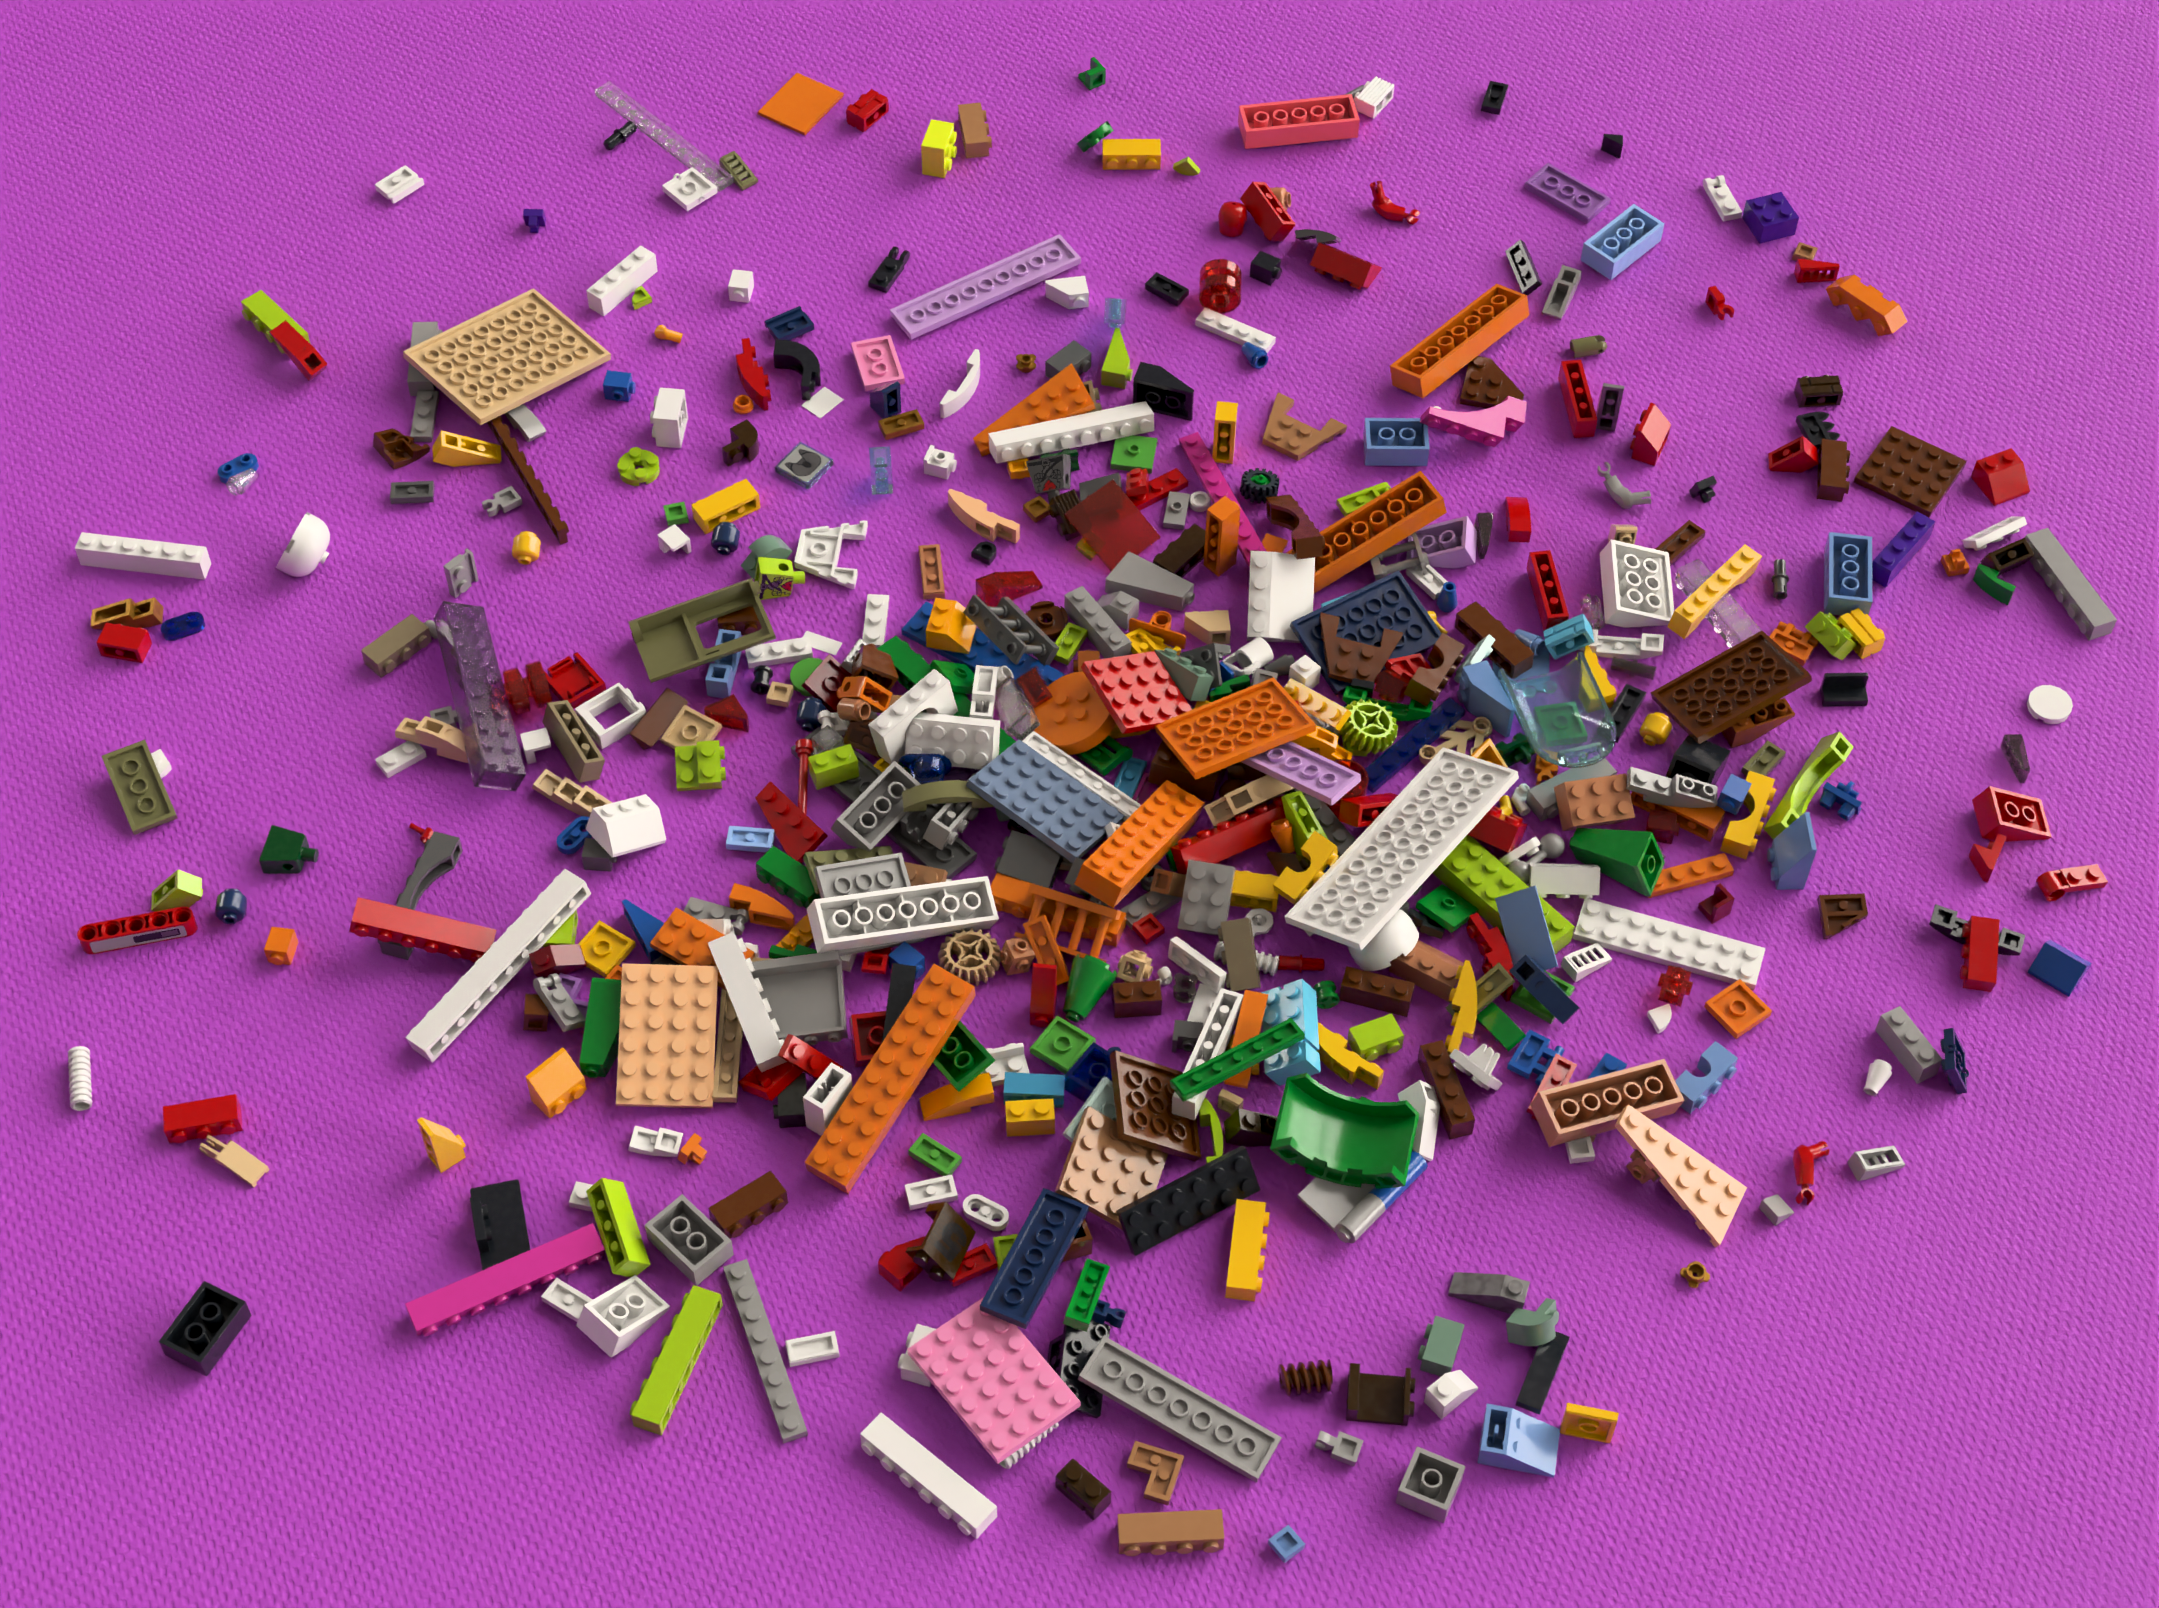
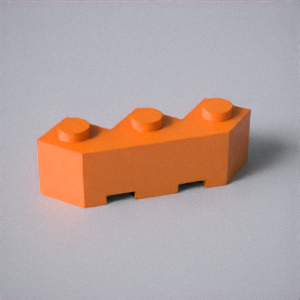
M1855 274L1840 277L1826 288L1833 306L1848 304L1855 320L1870 319L1878 336L1893 334L1907 323L1905 315L1897 302L1894 300L1888 301L1883 297L1882 292L1871 285L1867 287L1860 282L1861 278Z

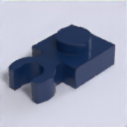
M1098 1300L1092 1320L1100 1324H1104V1321L1116 1328H1121L1126 1311L1118 1308H1109L1110 1303Z

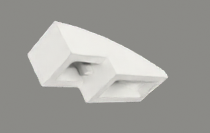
M976 665L970 709L971 718L993 720L998 667Z

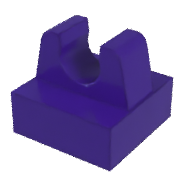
M523 210V218L526 226L530 227V233H539V227L546 226L544 210Z

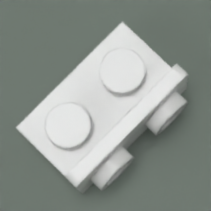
M1010 1043L1004 1047L986 1049L996 1061L981 1074L989 1072L992 1086L1004 1084L1005 1072L1030 1073L1024 1055L1023 1043Z

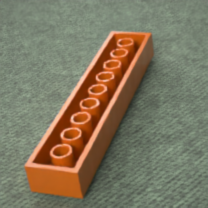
M936 964L932 965L804 1163L807 1171L849 1194L975 998V986Z

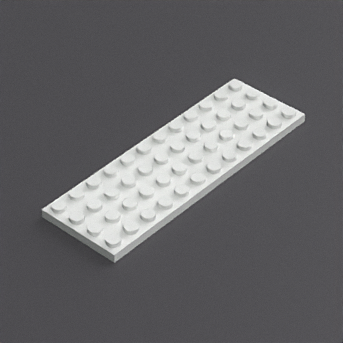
M1443 747L1285 915L1286 923L1361 951L1519 778L1518 771Z

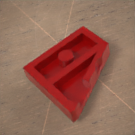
M1421 653L1389 659L1384 665L1386 669L1408 684L1419 667L1432 669Z

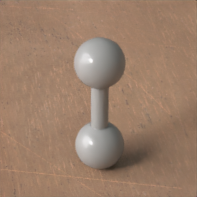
M1554 833L1544 835L1540 840V851L1527 862H1513L1508 869L1527 885L1530 874L1528 863H1540L1545 857L1555 859L1563 853L1565 844L1559 835Z

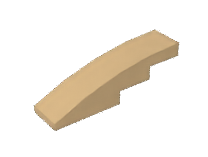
M547 769L542 772L532 786V789L580 816L590 817L593 808L612 803L585 785L582 788L567 777L561 779Z

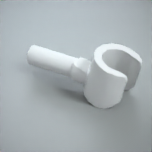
M1163 967L1158 970L1159 979L1157 980H1160V985L1170 984L1173 979L1170 969Z

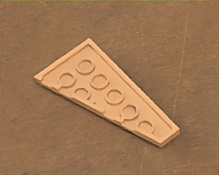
M1628 1104L1623 1108L1615 1124L1616 1129L1633 1149H1637L1646 1159L1645 1164L1650 1169L1653 1168L1661 1177L1660 1182L1684 1210L1690 1212L1696 1220L1695 1224L1700 1230H1705L1711 1238L1710 1242L1716 1248L1721 1244L1747 1187Z

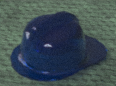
M906 754L898 760V764L920 784L943 781L944 776L952 768L950 759L941 754Z

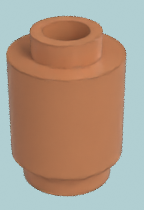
M843 698L837 705V712L842 720L860 722L869 718L871 707L869 703L862 699Z

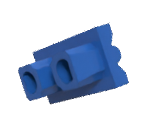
M1850 781L1847 785L1839 782L1837 787L1826 782L1823 787L1820 806L1830 810L1835 802L1840 804L1841 808L1838 811V815L1846 821L1854 814L1858 815L1862 810L1860 808L1862 802L1856 799L1859 793L1853 790L1854 782Z

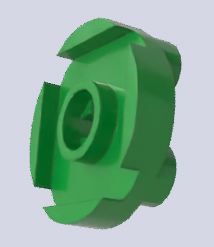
M1106 121L1076 144L1084 153L1114 130L1109 122Z

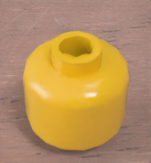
M520 532L513 538L512 556L520 564L524 565L536 561L539 558L541 541L532 532Z
M1660 712L1648 714L1639 729L1644 743L1650 746L1664 744L1672 730L1670 718Z

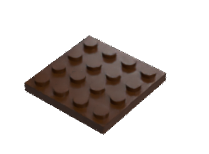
M1891 426L1855 476L1854 483L1930 518L1964 469L1967 461Z
M1116 1050L1110 1054L1118 1138L1194 1162L1201 1158L1197 1118L1192 1120L1172 1114V1096L1175 1091L1170 1086V1080L1183 1074V1072Z

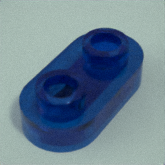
M189 612L164 621L160 629L166 640L175 641L201 632L205 628V620L201 613Z

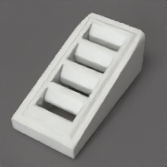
M1595 943L1563 957L1561 967L1574 982H1577L1610 963L1612 958L1599 943ZM1597 951L1602 958L1599 959L1594 952ZM1589 955L1595 960L1594 962L1588 957Z

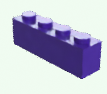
M1917 511L1873 560L1872 580L1886 588L1930 539L1936 521Z

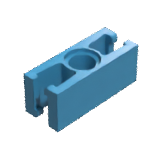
M1005 1072L1004 1105L1005 1101L1053 1099L1054 1108L1064 1107L1065 1075Z

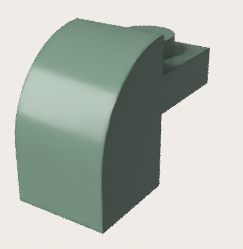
M766 535L758 538L749 546L752 552L741 564V567L755 579L758 557L787 559L793 551L781 538Z
M1546 1298L1535 1312L1516 1308L1506 1321L1508 1342L1523 1346H1539L1552 1341L1556 1337L1555 1325L1559 1320L1556 1300Z

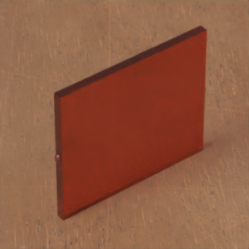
M1113 479L1093 494L1088 495L1086 499L1064 514L1111 572L1128 551L1138 556L1139 553L1161 538Z

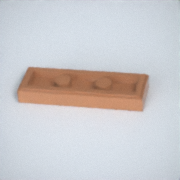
M940 544L918 546L923 598H945Z

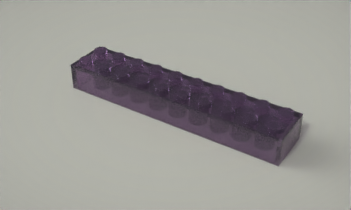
M443 601L433 619L474 787L516 791L526 776V771L484 607Z

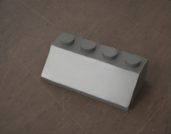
M894 760L837 818L831 830L846 844L870 852L907 813L903 811L902 792L921 784Z

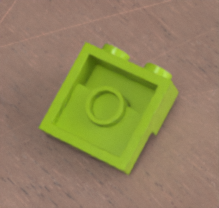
M719 740L697 742V745L675 747L677 791L722 788V780H726V769L721 767V760H725L724 746H720Z

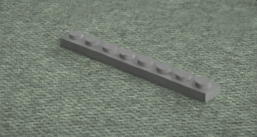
M745 1259L724 1266V1273L783 1444L808 1436L749 1263Z

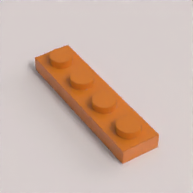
M1725 853L1662 869L1649 898L1733 876L1734 869Z

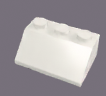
M646 794L593 808L586 826V830L612 858L666 842L660 810Z

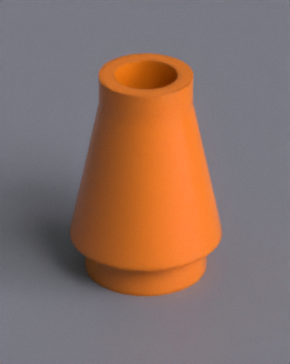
M1280 819L1271 823L1272 829L1270 831L1282 853L1295 851L1292 823H1289L1288 819Z

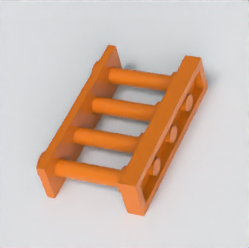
M1030 883L1028 892L1034 894L1033 898L1035 901L1028 921L1040 916L1043 903L1047 901V898L1056 900L1055 905L1057 907L1050 926L1056 939L1065 909H1068L1069 905L1078 907L1076 912L1079 913L1068 948L1058 945L1060 951L1075 956L1080 954L1079 957L1081 958L1089 955L1106 962L1107 960L1099 958L1109 922L1112 923L1113 919L1119 920L1122 911ZM1094 912L1100 914L1098 918L1100 922L1090 954L1077 951V947L1087 915L1090 916V913ZM1026 931L1024 934L1019 932L1014 934L1015 937H1027L1028 939Z

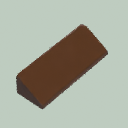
M666 688L629 735L643 750L651 748L670 726L682 707L687 705L688 701L671 689Z

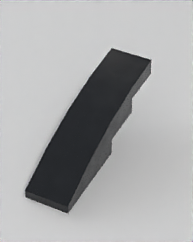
M1556 1331V1337L1552 1341L1538 1346L1516 1401V1406L1539 1415L1570 1338Z

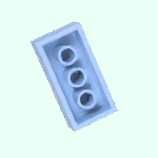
M1633 204L1584 242L1581 261L1612 280L1661 241L1664 223Z

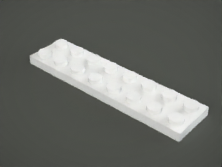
M1584 899L1573 939L1592 945L1599 943L1603 948L1733 984L1741 979L1752 990L1755 989L1765 952L1763 947L1591 899Z

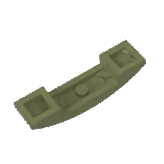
M962 780L930 782L902 792L904 812L926 811V804L971 802L972 808L994 806L966 786L968 781Z

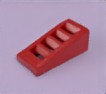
M1797 259L1794 274L1797 283L1836 281L1840 266L1837 263Z

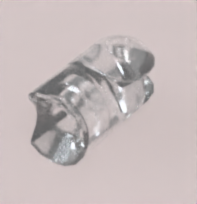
M1590 594L1584 595L1580 601L1582 614L1585 615L1592 629L1600 630L1605 626L1600 599L1596 595L1592 599Z

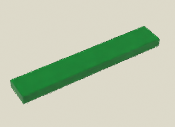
M1289 1018L1171 1079L1170 1086L1184 1102L1304 1039L1305 1034L1294 1020Z

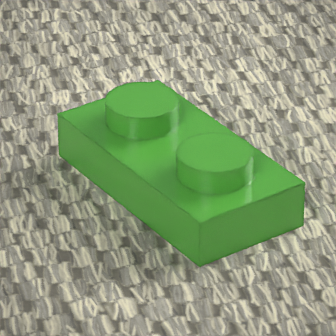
M924 1133L920 1135L908 1150L909 1156L942 1176L952 1175L962 1163L961 1156Z

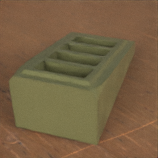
M735 151L719 159L720 170L742 191L758 183L756 176Z

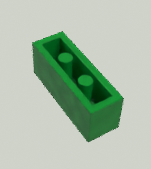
M772 846L756 862L758 879L762 883H768L774 887L779 894L791 898L797 906H803L807 909L814 899H821L820 894L815 893L806 866L775 846Z

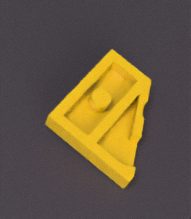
M1141 628L1125 634L1131 641L1132 654L1164 650L1165 648L1177 651L1178 656L1181 653L1179 646L1172 648L1164 644V639L1153 636Z

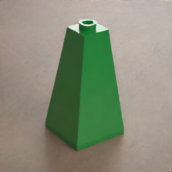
M1577 828L1569 842L1570 849L1576 860L1584 864L1598 865L1601 873L1645 896L1651 897L1665 864L1652 832Z
M592 977L579 1061L582 1075L590 1078L606 1077L618 1056L621 980Z

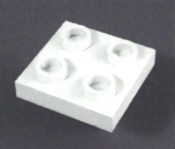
M1482 1044L1469 1056L1457 1049H1454L1449 1055L1455 1060L1453 1065L1469 1076L1473 1074L1471 1079L1486 1090H1489L1491 1087L1498 1091L1503 1084L1491 1074L1500 1054H1494V1050L1491 1047L1487 1048L1486 1044Z

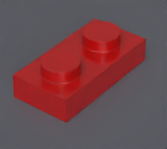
M1136 468L1127 473L1126 493L1128 497L1148 493L1149 474L1147 468Z
M987 1243L966 1252L954 1279L949 1280L952 1287H956L998 1267L997 1261Z

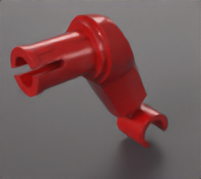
M1377 181V185L1375 182L1370 184L1374 198L1372 206L1378 214L1385 219L1403 222V219H1406L1412 225L1419 220L1414 218L1420 214L1418 210L1413 209L1410 213H1405L1406 208L1393 204L1385 196L1382 181Z
M1820 1141L1808 1147L1799 1145L1793 1152L1797 1186L1802 1188L1796 1196L1798 1204L1803 1201L1804 1197L1807 1199V1205L1814 1199V1192L1809 1189V1187L1814 1185V1160L1829 1155V1149L1820 1150L1828 1147L1825 1141Z

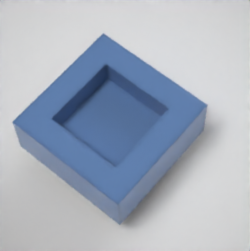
M1289 1525L1268 1539V1545L1284 1563L1305 1548V1543Z

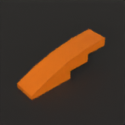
M1245 990L1231 1048L1260 1034L1268 994ZM1253 1066L1224 1081V1084L1247 1089Z

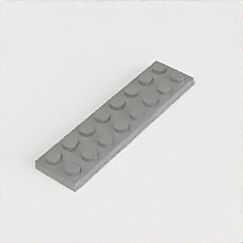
M1105 1336L1101 1339L1078 1377V1380L1256 1483L1282 1438Z

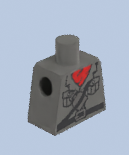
M1060 454L1026 461L1035 492L1037 494H1048L1049 503L1053 497L1060 495V491L1070 489V455Z

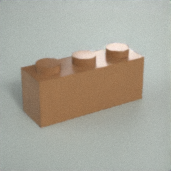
M981 102L958 105V121L966 158L989 156V148H992L991 136H987L989 135V125L985 123L987 122L986 110H982Z

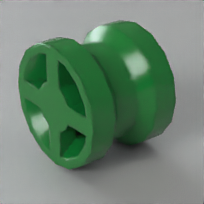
M1329 980L1321 981L1313 987L1316 991L1318 1008L1329 1009L1339 1003V995L1335 993V982Z

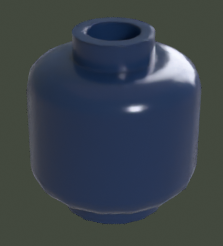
M721 522L713 528L711 546L717 550V553L729 555L730 552L738 549L740 531L733 523Z
M813 697L805 698L798 705L796 722L802 726V730L813 732L822 725L818 720L817 714L820 711L826 710V707L820 699Z
M233 888L226 889L217 896L215 914L218 919L225 924L231 925L245 918L247 898L241 891Z

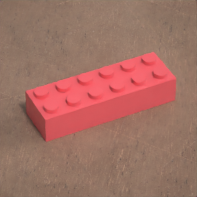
M1352 94L1240 105L1238 114V125L1245 149L1357 138L1360 121Z

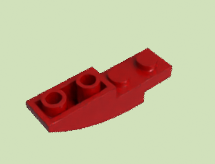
M750 338L742 339L743 354H736L738 375L749 397L766 411L768 410V402L771 401L770 389H766V387H769L768 374L764 375L762 366L758 367L757 360L753 361V358H756L755 346H751Z
M1478 913L1470 915L1466 930L1469 937L1476 941L1481 955L1484 956L1482 965L1484 975L1496 964L1500 963L1514 979V976L1509 972L1513 967L1511 955L1498 927L1489 930ZM1513 984L1500 994L1506 1002L1510 1001Z

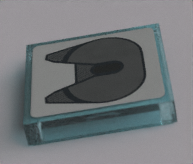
M799 442L775 466V472L809 490L830 469L834 462L832 458Z

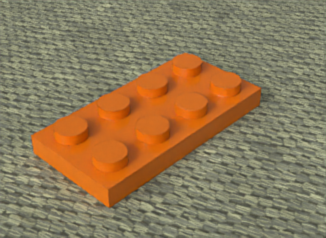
M676 907L650 942V947L681 965L717 966L708 942L725 935ZM746 947L747 951L743 952L744 956L752 961L755 957V952ZM718 970L717 986L727 991Z

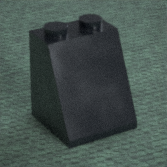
M1688 735L1674 753L1666 777L1672 779L1678 774L1715 785L1725 768L1731 751L1707 740L1698 744Z

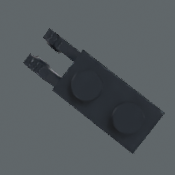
M893 246L889 251L888 257L886 256L868 281V287L887 293L903 271L905 264L909 260L910 252L904 250L899 260H896L899 248Z

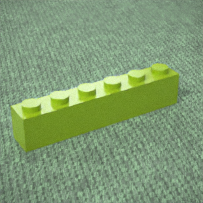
M693 1285L690 1293L684 1295L682 1310L680 1314L674 1316L670 1335L664 1337L661 1345L662 1351L659 1357H655L652 1362V1372L649 1378L644 1379L641 1385V1395L638 1401L635 1400L631 1406L630 1415L633 1426L662 1436L723 1307L721 1294Z

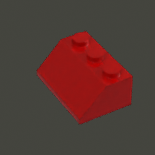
M1318 243L1310 263L1311 266L1316 267L1315 272L1326 275V272L1333 274L1332 279L1342 283L1344 279L1350 281L1349 286L1361 290V287L1368 288L1382 269V267L1322 243Z

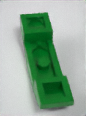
M1346 686L1343 695V701L1347 704L1353 701L1358 702L1360 699H1363L1365 702L1370 699L1374 704L1378 702L1379 706H1386L1387 712H1392V717L1396 718V721H1413L1430 717L1433 706L1432 701L1426 707L1412 698L1410 705L1367 697L1368 690L1352 688L1351 686Z

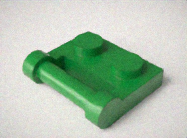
M1109 735L1102 742L1116 751L1115 754L1101 744L1088 751L1075 754L1103 776L1108 774L1122 761L1129 760L1133 755L1131 748L1121 745Z

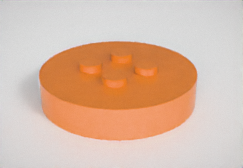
M1083 671L1062 676L1047 686L1037 698L1031 715L1033 730L1068 755L1079 754L1097 746L1111 733L1116 725Z

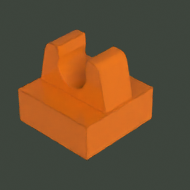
M1960 549L1951 550L1948 555H1942L1940 561L1948 577L1969 572L1970 567Z
M694 1133L680 1150L677 1159L684 1165L689 1159L700 1165L707 1154V1151L700 1146L702 1138Z

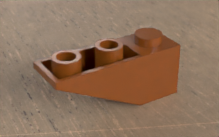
M1782 698L1722 731V734L1730 747L1735 748L1751 743L1794 717L1795 713L1787 700Z

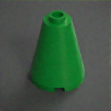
M1077 954L1072 962L1063 1012L1066 1014L1065 1017L1073 1022L1083 1021L1117 978L1115 970L1113 973L1108 970L1109 964L1089 955H1085L1083 959L1079 958L1080 954Z

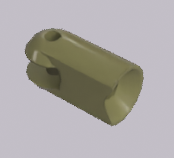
M1594 335L1570 340V349L1574 351V359L1605 352L1607 343L1603 336Z

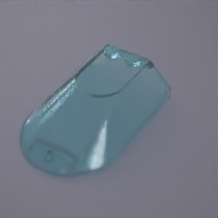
M1582 651L1578 652L1576 658L1559 671L1519 680L1508 677L1504 669H1499L1497 677L1515 709L1514 713L1527 741L1541 758L1562 767L1582 768L1594 765L1609 755L1616 740V725Z

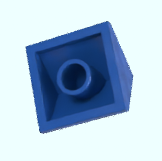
M2048 940L2044 943L2027 973L2069 997L2092 963L2054 941Z

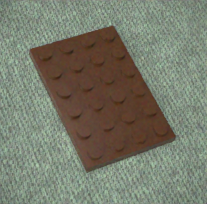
M1760 631L1652 691L1651 696L1698 744H1701L1812 681V678L1808 671L1765 632Z

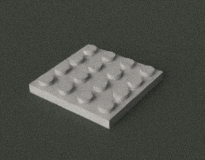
M902 853L816 866L813 869L821 899L911 886ZM926 938L906 940L905 942L908 944L923 942ZM904 941L836 951L839 952L840 956L895 947Z

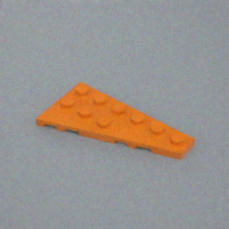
M1071 363L973 437L974 443L983 457L990 454L988 433L1085 414L1096 408Z

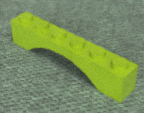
M1840 731L1820 739L1763 829L1772 839L1776 838L1806 812L1809 802L1819 787L1845 762L1852 751V744Z

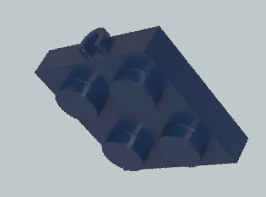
M1954 1028L1944 1029V1039H1941V1049L1945 1053V1059L1941 1060L1943 1073L1948 1074L1949 1084L1954 1086L1957 1094L1967 1093L1969 1071L1966 1069L1965 1051Z

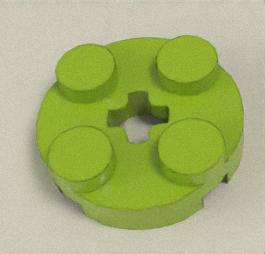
M639 447L631 448L629 452L619 459L617 464L621 480L632 486H640L639 483L644 482L649 484L660 473L658 456ZM636 466H642V467H643V468L635 469Z

